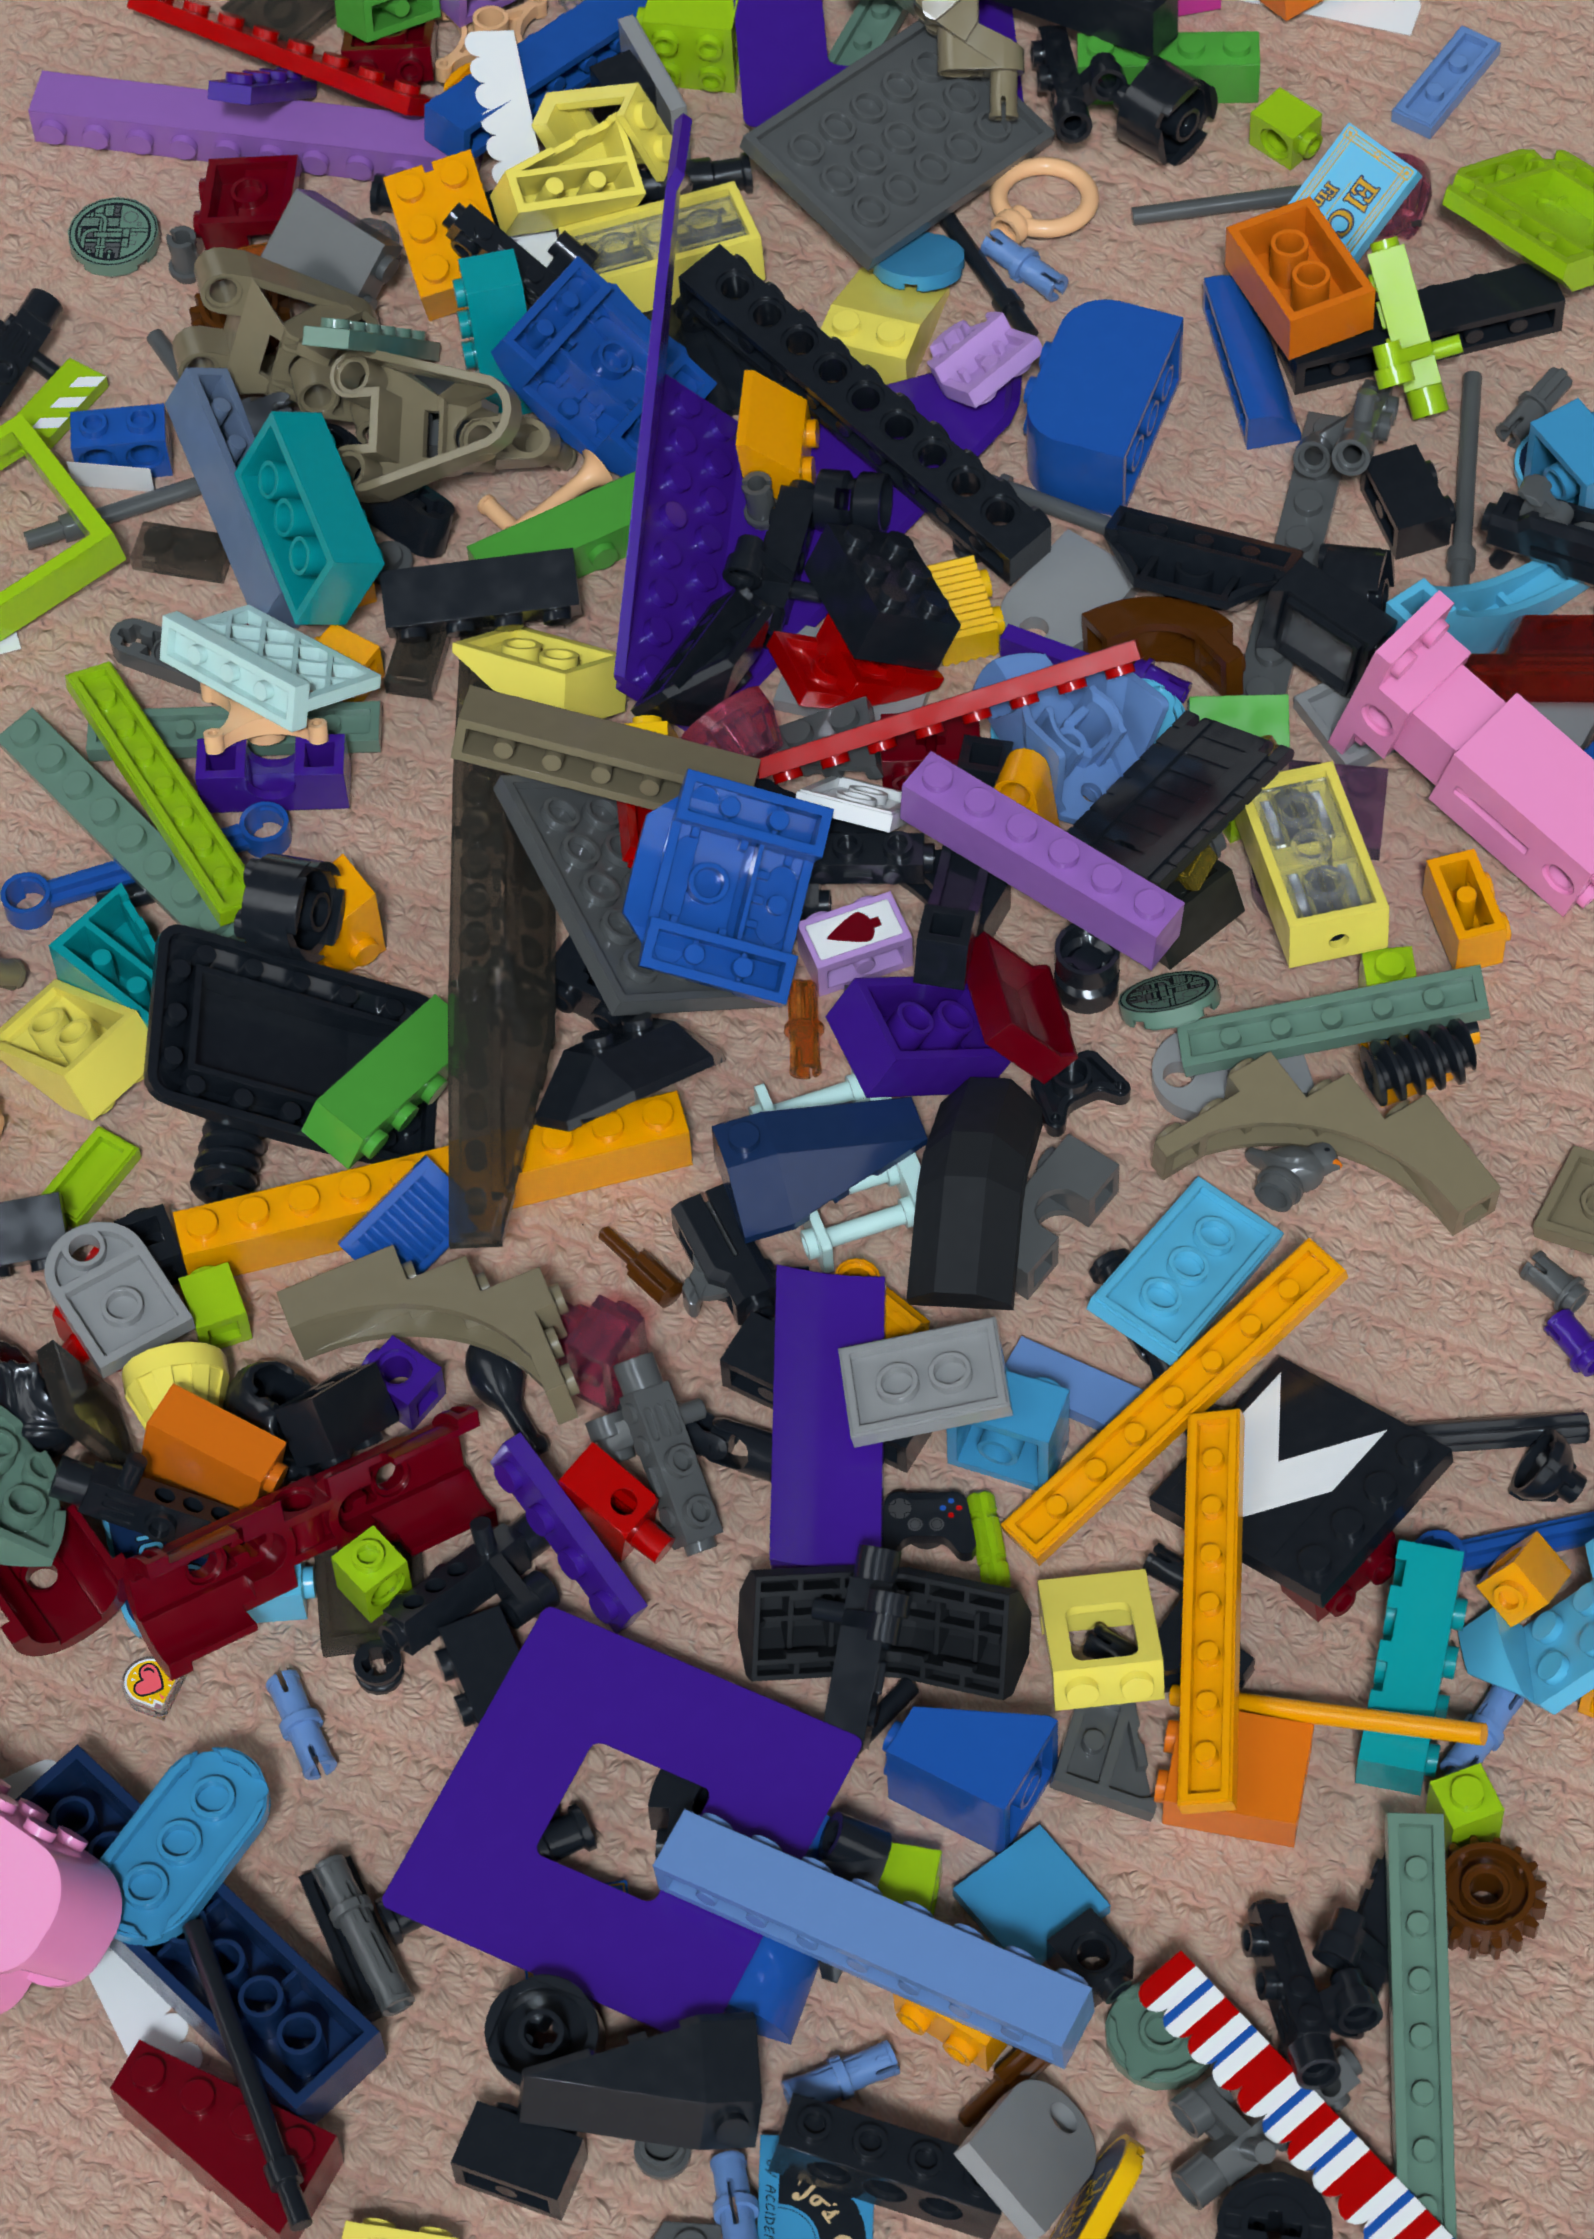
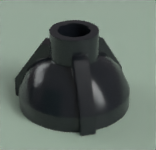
M1547 1428L1521 1459L1513 1475L1508 1492L1519 1501L1556 1502L1558 1498H1561L1570 1504L1583 1491L1587 1477L1576 1470L1577 1466L1574 1463L1572 1448L1565 1436L1554 1429L1549 1430Z

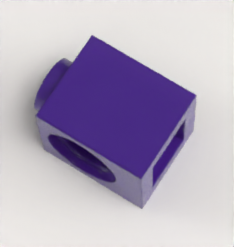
M393 1335L380 1349H373L362 1363V1365L376 1362L399 1417V1422L411 1430H414L446 1394L442 1368ZM397 1377L408 1378L405 1382L399 1384L389 1383Z

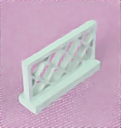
M245 605L196 621L178 611L165 614L162 617L161 661L290 732L307 727L309 711L380 689V674L251 605Z

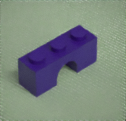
M328 734V742L322 745H314L306 739L296 737L295 753L283 759H266L255 755L249 749L247 739L232 744L221 754L209 755L205 752L204 739H197L195 781L199 797L210 813L244 812L249 806L263 801L277 803L285 810L350 808L351 764L345 734Z

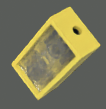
M735 181L680 195L671 305L680 296L678 277L718 244H721L732 255L739 254L749 263L752 271L762 280H766L761 236ZM664 200L558 227L559 236L565 230L582 245L587 242L600 253L591 268L606 282L617 284L642 313L653 310Z
M1333 761L1279 772L1248 805H1245V808L1235 818V823L1289 968L1388 948L1389 905Z

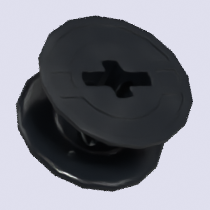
M1283 2172L1258 2173L1238 2182L1223 2199L1217 2217V2234L1215 2239H1268L1267 2232L1269 2231L1280 2233V2239H1333L1332 2214L1322 2195L1304 2179Z

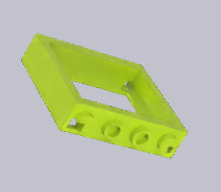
M19 413L0 426V471L25 456L86 537L0 592V642L127 560L113 531L22 413Z

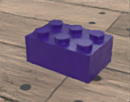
M914 977L854 978L825 1016L866 1098L950 1095L969 1077L999 1078L1011 1063L1010 1060L985 1044L967 981L965 989L958 990L913 983Z

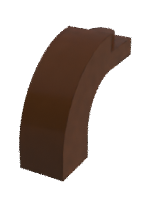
M1146 596L1110 602L1081 614L1083 651L1087 653H1093L1138 638L1144 657L1142 658L1143 660L1147 661L1149 658H1152L1155 662H1173L1187 666L1198 672L1221 696L1243 694V672L1246 670V661L1241 650L1236 645H1233V623L1219 612L1207 606L1173 597Z

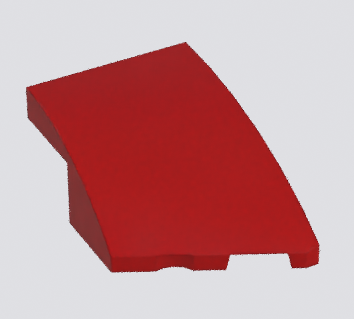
M829 613L816 637L774 631L767 644V648L798 705L803 707L832 708L864 696L868 698L872 706L892 703L938 689L944 680L943 675L938 670L929 671L854 659Z

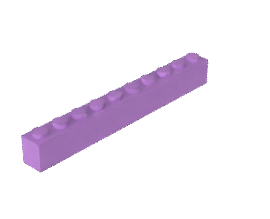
M41 72L28 109L35 142L206 162L209 159L298 154L302 167L301 173L351 178L360 181H373L376 173H383L389 176L423 165L424 171L428 172L433 170L432 161L448 156L424 140L423 116H406L396 111L301 100L244 105L207 99L208 90L59 72ZM484 153L474 159L478 172Z

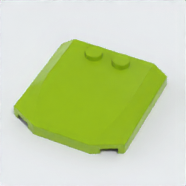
M1518 149L1459 168L1453 184H1449L1446 188L1442 205L1480 228L1504 249L1572 292L1594 285V167L1566 150H1556L1554 159H1544L1534 149Z

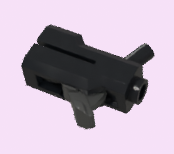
M1538 474L1528 475L1524 478L1518 489L1519 496L1503 492L1497 504L1489 502L1483 515L1481 530L1487 532L1486 545L1495 548L1494 552L1489 556V562L1494 568L1504 569L1512 558L1517 555L1554 566L1563 578L1594 587L1593 509L1555 498L1550 492L1552 484L1545 476Z
M724 1184L705 1191L708 1199L707 1202H704L701 1194H697L680 1201L671 1208L673 1230L693 1266L690 1277L685 1279L682 1286L683 1303L687 1313L691 1317L696 1318L699 1315L703 1301L718 1300L727 1304L737 1325H742L751 1311L765 1318L773 1317L776 1305V1268L770 1260L763 1258L755 1241L745 1244ZM809 1266L792 1267L809 1271Z

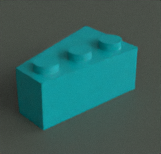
M514 248L458 259L460 279L452 280L457 308L464 307L465 309L456 311L461 338H469L468 341L461 342L466 370L474 368L476 373L493 376L510 387L511 385L499 369L491 351L527 312L523 284ZM498 393L484 398L497 405L498 413L502 414V401ZM518 396L521 401L522 415L533 413Z
M120 883L48 946L57 978L60 981L136 1010L148 1028L156 943L149 932L147 924L142 916L140 917L127 891L122 883Z

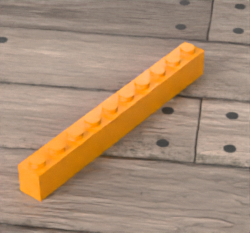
M672 1091L636 1100L569 1132L541 1127L536 1124L172 1213L187 1275L203 1266H217L228 1262L234 1277L343 1250L338 1245V1241L425 1155L435 1162L474 1200V1203L468 1209L476 1217H481L691 1166L693 1162L690 1132L678 1092Z

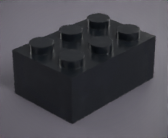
M827 523L804 567V571L854 659L936 671L961 624L952 611L949 601L944 597L932 577L931 571L926 567L916 550L914 542L909 536L898 531L886 533L868 530L856 524L844 526Z

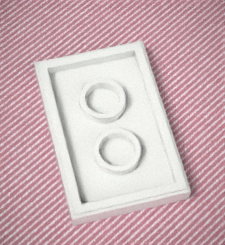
M830 776L804 787L796 793V799L834 809L833 819L889 833L908 824L900 819L902 791L844 776L842 778Z

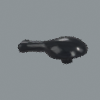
M470 1345L466 1351L465 1369L473 1392L485 1404L500 1411L513 1433L516 1435L521 1432L538 1457H540L541 1454L549 1450L550 1444L544 1436L537 1432L523 1407V1370L488 1350Z

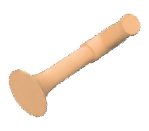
M584 449L582 451L583 465L578 473L537 507L527 511L520 518L516 519L491 494L484 496L479 501L477 510L481 514L486 515L501 530H504L572 500L590 489L601 487L614 480L602 461L590 450Z

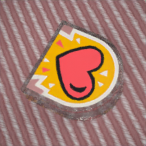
M143 1657L131 1663L125 1670L122 1677V1689L127 1703L134 1710L164 1721L187 1674L172 1681L163 1672L154 1657Z

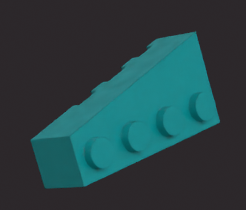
M1399 1539L1395 1558L1393 1585H1390L1383 1626L1384 1635L1379 1643L1373 1678L1374 1686L1370 1691L1368 1709L1447 1718L1450 1696L1440 1694L1443 1678L1454 1680L1459 1647L1449 1645L1452 1630L1463 1631L1468 1599L1458 1597L1464 1551ZM1363 1730L1355 1783L1421 1796L1424 1776L1433 1778L1436 1776L1441 1745L1433 1744L1431 1739Z

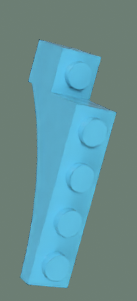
M1533 560L1497 577L1468 585L1451 587L1432 586L1423 578L1386 602L1385 613L1398 621L1395 629L1396 632L1440 590L1454 602L1445 619L1450 625L1447 632L1471 652L1465 664V667L1468 668L1591 586L1565 579L1554 566Z

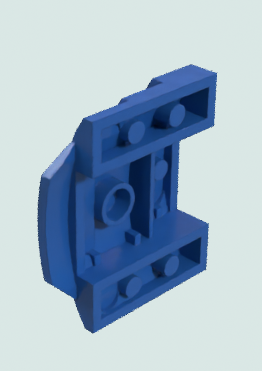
M577 256L491 351V354L517 395L543 423L554 428L564 442L581 454L584 449L590 450L602 461L609 471L621 477L636 471L651 321L628 299L617 284L606 282L585 261ZM669 336L666 374L705 399L718 383L689 358L686 347Z
M687 769L678 796L645 816L628 881L622 915L641 942L638 967L683 978L686 981L731 992L732 995L779 1008L785 1006L798 956L792 954L804 901L814 862L823 857L834 809Z

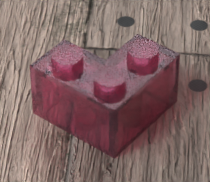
M600 1294L590 1308L582 1304L574 1306L566 1302L569 1312L560 1317L568 1336L559 1339L565 1356L556 1360L559 1367L569 1363L580 1393L575 1396L609 1414L616 1412L620 1403L619 1398L623 1394L613 1366L649 1353L644 1317L629 1303L624 1301H617L615 1303Z

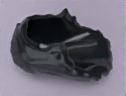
M0 1340V1405L23 1423L22 1436L31 1443L37 1452L46 1450L51 1458L65 1453L72 1444L78 1441L87 1424V1415L78 1397L80 1374L68 1373L62 1376L50 1375L46 1377L39 1372V1365L36 1362H31L28 1357L24 1356L16 1345Z
M258 1361L238 1371L227 1387L223 1407L224 1410L286 1441L274 1409L315 1385L310 1384L305 1377L296 1374L293 1369L280 1362ZM286 1443L282 1462L288 1466V1471L284 1478L286 1481H297L306 1476H313L324 1471L319 1463L297 1468L289 1446ZM353 1448L349 1450L351 1455L354 1453Z

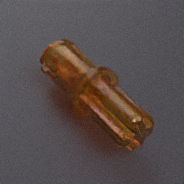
M796 979L792 981L788 996L789 1021L784 1025V1034L789 1038V1074L797 1079H811L810 1068H812V1075L815 1078L822 1073L820 1036L824 1033V1025L818 1018L817 985L812 980Z

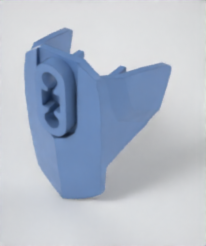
M1018 653L994 659L984 667L976 679L972 690L1052 666L1053 664L1046 654ZM1104 671L1085 677L1088 686L1059 695L1056 686L1037 692L1040 699L1039 702L1011 710L1009 701L990 707L992 716L987 719L999 740L1014 742L1013 751L1021 748L1031 749L1041 754L1047 760L1051 773L1058 819L1060 821L1074 824L1087 810H1090V807L1104 793L1106 794V791L1120 777H1123V774L1137 760H1140L1139 757L1153 745L1168 711L1169 702L1165 696L1134 672L1109 680L1106 679Z

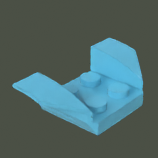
M1594 1538L1585 1544L1593 1580L1581 1586L1576 1592L1560 1603L1541 1613L1524 1627L1519 1623L1510 1627L1496 1609L1492 1607L1463 1627V1631H1458L1460 1647L1469 1675L1520 1695L1527 1701L1553 1715L1594 1689Z

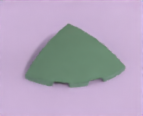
M0 1405V1565L51 1567L61 1545L66 1520V1510H61L60 1500L48 1496L56 1473V1467L46 1450L37 1452L31 1443L22 1436L23 1423Z

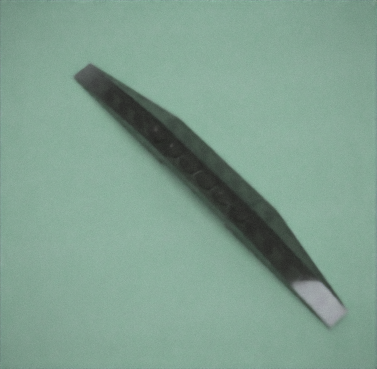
M495 626L475 628V634L460 637V640L494 631ZM460 659L455 732L458 717L470 685L492 690ZM456 759L453 760L448 979L450 1249L503 1247L516 1197L515 1187L519 1172L522 1173L526 1158V1144L529 1132L534 1127L536 1105L540 1090L544 1088L548 1073L547 1063L550 1051L554 1049L556 1042L557 910L493 790L501 775L514 774Z

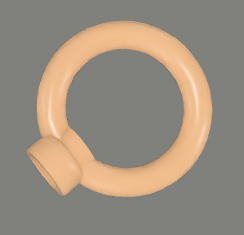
M1054 157L1025 159L1006 172L991 186L989 199L992 211L995 214L991 221V229H1000L1019 245L1027 236L1055 238L1071 234L1085 226L1095 215L1099 204L1097 185L1084 169L1070 161ZM1049 175L1065 179L1075 185L1080 192L1081 202L1072 213L1066 216L1048 220L1034 219L1025 207L1021 205L1011 207L1008 201V192L1020 180L1032 176Z

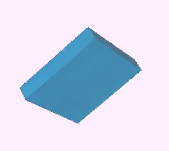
M1040 1824L953 1888V1897L994 1945L1003 1949L1006 1946L1020 1948L1029 1953L1039 1965L1047 1960V1939L1090 1907L1100 1919H1103L1110 1913L1108 1901Z

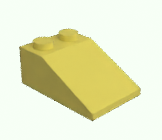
M861 267L832 302L821 330L830 338L833 336L839 338L848 348L850 355L863 366L865 364L872 366L879 373L884 384L888 385L914 378L950 294V287L921 292L917 291V285L905 284V290L894 289L882 283L874 275L873 269L867 271L864 267Z
M527 627L507 632L494 630L452 643V652L493 691L601 719L625 712L626 695L616 689L617 681L614 678L616 652Z
M54 979L0 1027V1060L63 1109L94 1121L98 1116L107 1113L114 1106L115 1101L133 1084L144 1079L148 1028L136 1010Z

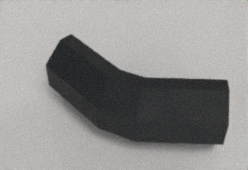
M969 1077L940 1103L923 1153L917 1186L906 1298L909 1305L1014 1310L1023 1201L1027 1176L1042 1130L1043 1120L1042 1107L1012 1079Z
M855 1565L749 1571L739 1591L738 1638L745 1675L751 1682L832 1676L841 1624L812 1619V1606L816 1597L845 1602L850 1576H853ZM899 1567L896 1582L898 1586L897 1593L911 1596L912 1603L909 1619H903L898 1646L892 1645L891 1650L886 1652L885 1662H887L885 1677L901 1679L906 1677L911 1681L1002 1701L1012 1696L1029 1656L1031 1611L1020 1591L915 1568Z

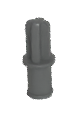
M1552 367L1531 391H1524L1518 397L1519 404L1496 427L1497 436L1502 442L1512 433L1514 437L1507 445L1512 448H1518L1519 444L1529 435L1530 422L1550 413L1555 404L1571 388L1572 379L1568 376V372L1563 368Z

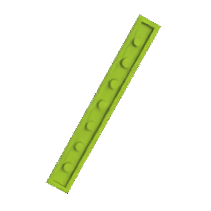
M110 661L65 675L66 689L220 927L233 923L237 912L242 908L243 894L246 887L243 880L245 865Z

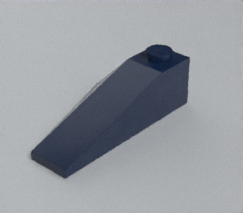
M912 1097L765 1111L711 1126L715 1162L745 1244L798 1228L810 1220L812 1212L831 1200L837 1203L849 1195L851 1187L870 1175L879 1176L924 1147L928 1141Z

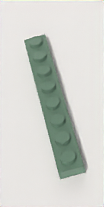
M33 708L0 734V747L177 924L245 942V939L236 937L234 922L220 927L161 834Z
M1387 1812L1384 1823L1394 2175L1439 2223L1457 2239L1444 1814Z

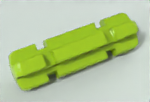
M990 1491L971 1493L966 1499L976 1541V1559L980 1569L981 1582L1010 1588L1011 1576L1008 1562H1006V1551L999 1518L997 1517L995 1497Z

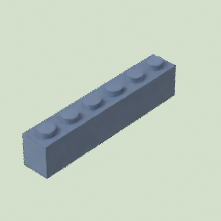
M186 367L165 402V406L246 603L292 628H299L300 625H295L234 475L255 437L228 368Z

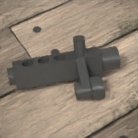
M1365 379L1362 388L1357 391L1356 401L1349 414L1320 431L1310 433L1299 442L1293 455L1296 469L1304 476L1315 478L1324 475L1333 463L1334 467L1344 475L1356 476L1363 473L1369 466L1378 441L1387 442L1391 425L1395 424L1399 397L1392 396L1393 386L1378 390L1376 381ZM1310 447L1319 448L1322 453H1315Z
M653 1352L614 1365L613 1369L623 1397L619 1398L622 1410L585 1423L591 1442L598 1443V1446L618 1463L636 1457V1451L641 1459L652 1492L659 1500L660 1521L666 1528V1531L675 1538L672 1545L673 1550L684 1547L688 1557L716 1547L717 1543L714 1536L722 1533L723 1529L685 1427L687 1424L706 1417V1407L703 1401L697 1398L677 1405L669 1380L663 1381Z
M1343 2045L1335 2049L1341 2067L1339 2078L1325 2088L1314 2090L1335 2113L1342 2110L1350 2102L1351 2097L1348 2092L1361 2083L1358 2076L1363 2072L1357 2058ZM1213 2074L1195 2089L1186 2087L1168 2102L1173 2116L1190 2136L1197 2139L1206 2133L1211 2139L1195 2155L1171 2173L1172 2180L1178 2191L1197 2210H1202L1228 2189V2186H1233L1259 2164L1271 2163L1275 2158L1276 2150L1278 2149L1279 2152L1287 2151L1291 2141L1284 2144L1274 2143L1265 2136L1262 2123L1266 2114L1262 2117H1251L1246 2114L1241 2116L1231 2106L1234 2102L1231 2092L1219 2087L1213 2079Z

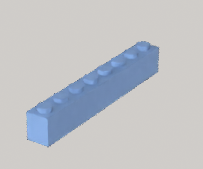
M684 1809L653 1864L660 1890L1062 2069L1066 2068L1095 2011L1092 1987H1089L1088 1983L1080 1975L1063 1968H1059L1055 1972L1036 1963V1960L1029 1953L1014 1946H1006L1005 1949L985 1941L978 1931L965 1924L956 1923L952 1927L934 1919L930 1911L917 1903L904 1901L903 1904L895 1902L884 1897L877 1887L861 1879H853L852 1882L832 1874L829 1867L814 1858L803 1857L800 1860L782 1852V1849L772 1840L761 1835H753L752 1838L733 1831L732 1827L725 1820L710 1813H704L701 1817Z

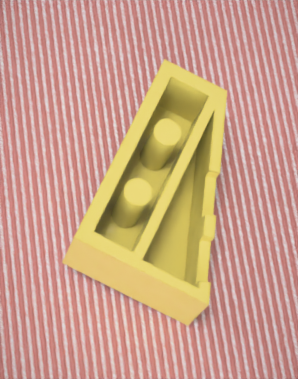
M618 111L609 115L600 124L588 130L583 129L575 133L568 141L554 148L549 147L503 173L490 195L502 231L510 237L556 230L561 226L630 209L640 204L646 195V191L628 136L616 117Z

